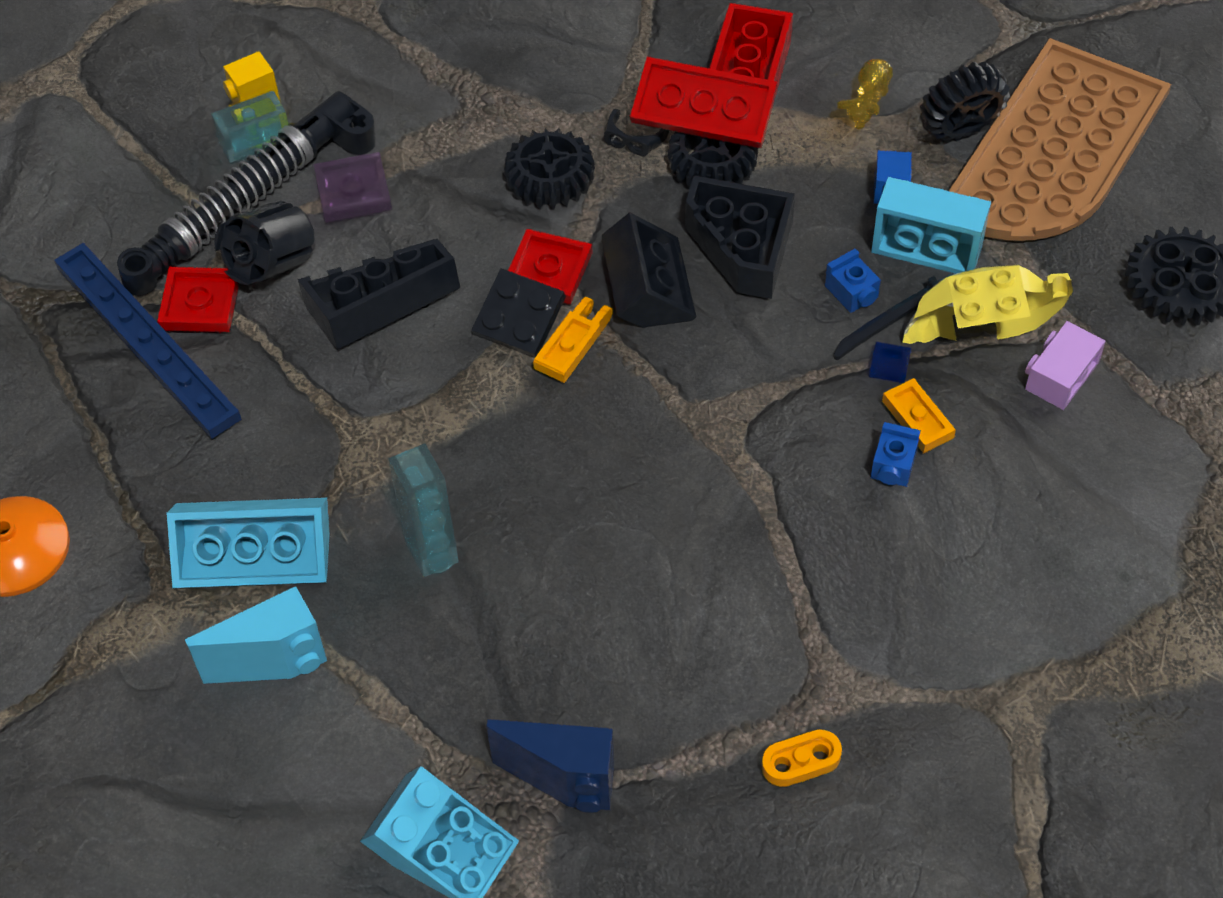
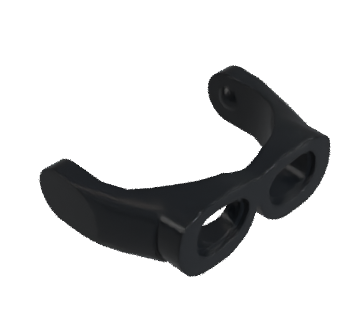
M614 108L607 122L604 140L608 145L615 148H623L627 145V148L632 153L646 156L651 150L659 147L665 141L669 130L660 129L656 134L647 136L626 135L615 126L620 117V110ZM633 142L639 143L642 146H636Z

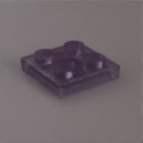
M380 152L314 164L325 223L392 210Z

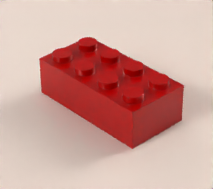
M729 3L709 69L777 81L779 86L791 43L793 13Z

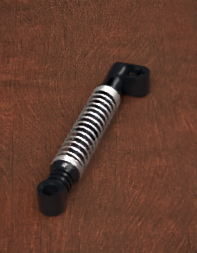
M336 91L299 122L289 123L278 131V137L272 136L270 137V143L264 142L262 144L263 150L256 148L255 156L247 155V162L240 161L239 168L232 167L231 175L225 173L223 174V181L216 180L215 187L208 186V195L201 192L199 193V200L192 199V208L184 205V214L175 212V218L169 217L158 227V233L155 237H152L143 244L142 248L134 247L123 251L117 260L123 286L132 295L136 296L152 292L156 287L157 278L162 275V272L167 271L169 267H172L179 260L186 261L201 250L202 244L207 245L210 243V238H215V234L210 235L209 230L217 231L218 222L224 223L226 222V216H234L233 210H237L240 213L249 211L250 206L257 205L258 200H263L266 193L270 194L273 192L274 187H279L282 181L288 180L289 175H294L297 168L301 169L313 160L317 155V149L329 139L354 155H363L372 151L376 143L373 115L345 93ZM218 183H221L224 186L221 190L218 186ZM210 189L214 190L216 194L212 196ZM202 195L208 199L206 202L203 201ZM194 202L200 205L197 209L194 205ZM242 203L248 205L245 210H242ZM186 208L189 209L192 213L188 215L186 212ZM177 215H180L184 219L182 221H179ZM201 236H206L207 241L202 242Z

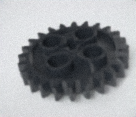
M1170 227L1167 235L1159 229L1156 230L1154 238L1145 235L1142 243L1137 242L1135 244L1134 251L1130 253L1125 276L1129 277L1127 287L1134 288L1132 298H1143L1142 309L1153 306L1152 316L1154 317L1162 312L1165 313L1166 322H1170L1175 316L1179 317L1181 325H1185L1187 318H1192L1193 322L1198 326L1201 323L1202 317H1205L1211 323L1214 322L1216 314L1223 317V243L1219 245L1214 244L1215 235L1210 236L1208 239L1202 238L1203 232L1200 229L1195 235H1191L1188 227H1184L1182 234H1177L1176 230Z

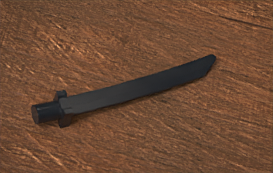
M935 276L928 278L926 288L891 307L842 339L834 353V359H841L883 329L915 311L923 295L942 279L937 281Z

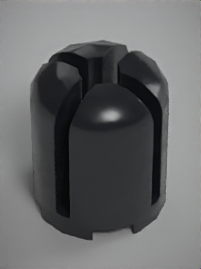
M278 201L231 216L226 222L221 223L215 234L214 249L215 252L220 250L222 259L229 269L224 272L235 282L249 285L297 268L306 262L313 251L311 245L315 242L314 229L308 215L299 207H293L288 202Z

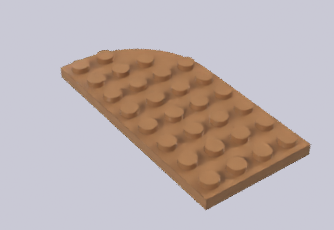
M1049 38L1008 100L1007 107L1001 111L1000 116L997 117L949 191L991 201L984 237L1025 241L1048 238L1067 232L1089 219L1104 202L1168 96L1171 84Z

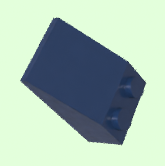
M487 720V733L493 764L568 807H576L578 810L587 813L598 812L600 809L610 810L615 765L613 728Z

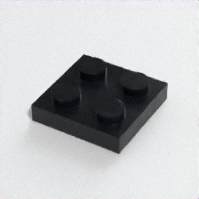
M500 268L471 331L476 336L535 358L548 337L566 295L562 290Z

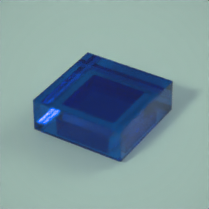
M876 342L869 377L905 383L911 348Z

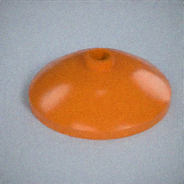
M27 496L0 499V597L20 595L41 586L59 570L67 556L70 537L64 518L55 507L41 499Z

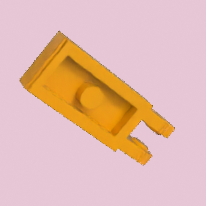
M586 296L585 298L583 297L573 312L570 311L534 358V369L565 383L601 332L606 328V325L612 318L613 308L604 305L592 320L587 319L593 309L594 302Z

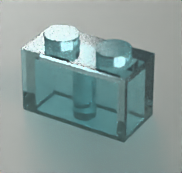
M274 91L211 113L218 141L230 163L247 157V155L255 154L256 148L263 150L262 144L264 142L270 143V137H278V131L288 125L286 112Z

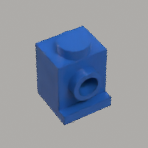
M856 249L827 264L825 287L850 313L862 306L867 307L878 298L881 279L859 258V252Z
M884 422L873 460L871 478L880 480L888 485L897 484L907 487L917 453L921 430Z

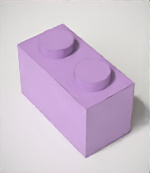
M1067 321L1059 332H1051L1044 344L1043 353L1040 356L1035 354L1029 361L1025 373L1029 375L1025 390L1064 410L1098 365L1106 341Z

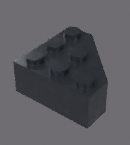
M693 176L686 198L685 228L737 293L772 299L793 222L795 193Z

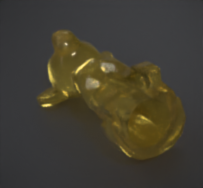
M872 59L865 62L858 75L860 85L857 89V97L841 100L837 103L839 109H847L849 119L855 122L857 129H863L866 122H869L873 115L879 114L880 107L877 103L881 96H886L889 91L888 85L893 77L892 67L882 59Z

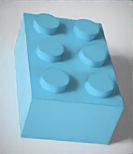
M888 177L877 206L871 253L955 274L973 270L976 268L983 246L991 201Z

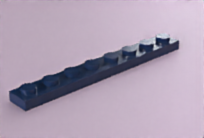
M84 243L54 260L57 269L211 439L242 420L239 410Z

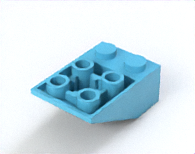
M420 766L405 775L360 842L395 868L449 898H483L519 840Z

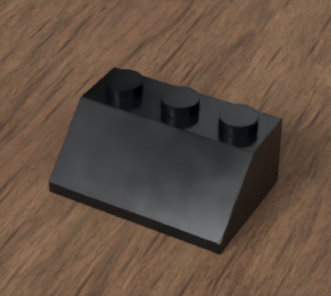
M631 212L601 235L604 256L610 276L609 281L615 301V310L620 318L646 328L688 322L697 317L677 236Z

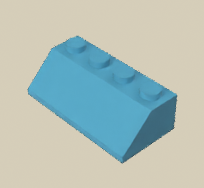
M327 498L176 503L167 512L172 588L323 583L327 581L330 536Z

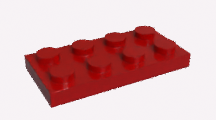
M647 57L630 115L631 123L762 148L778 84L777 81Z

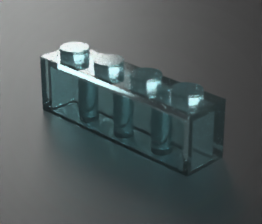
M426 443L388 459L405 542L423 577H426L433 573H442L459 561L445 478Z

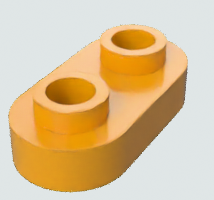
M814 730L774 743L763 754V775L771 784L786 787L827 774L836 769L840 763L842 754L841 742L830 731ZM820 751L824 752L827 757L825 759H818L813 754ZM785 764L789 767V770L780 772L775 766Z

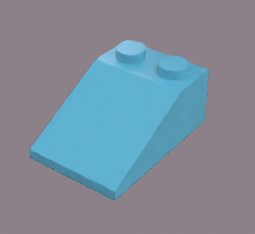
M296 586L185 639L203 684L292 679L300 674L313 672L320 664L327 661L316 621Z

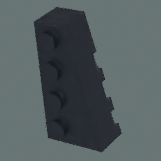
M438 239L393 251V257L387 259H375V257L362 260L363 266L343 272L341 267L327 271L328 276L312 281L310 276L297 279L306 309L337 350L461 288L454 257Z

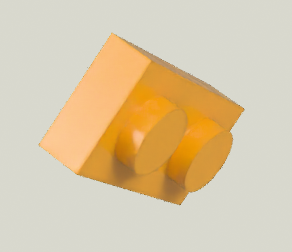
M914 378L883 393L882 402L901 426L921 430L918 447L923 454L954 439L956 429Z

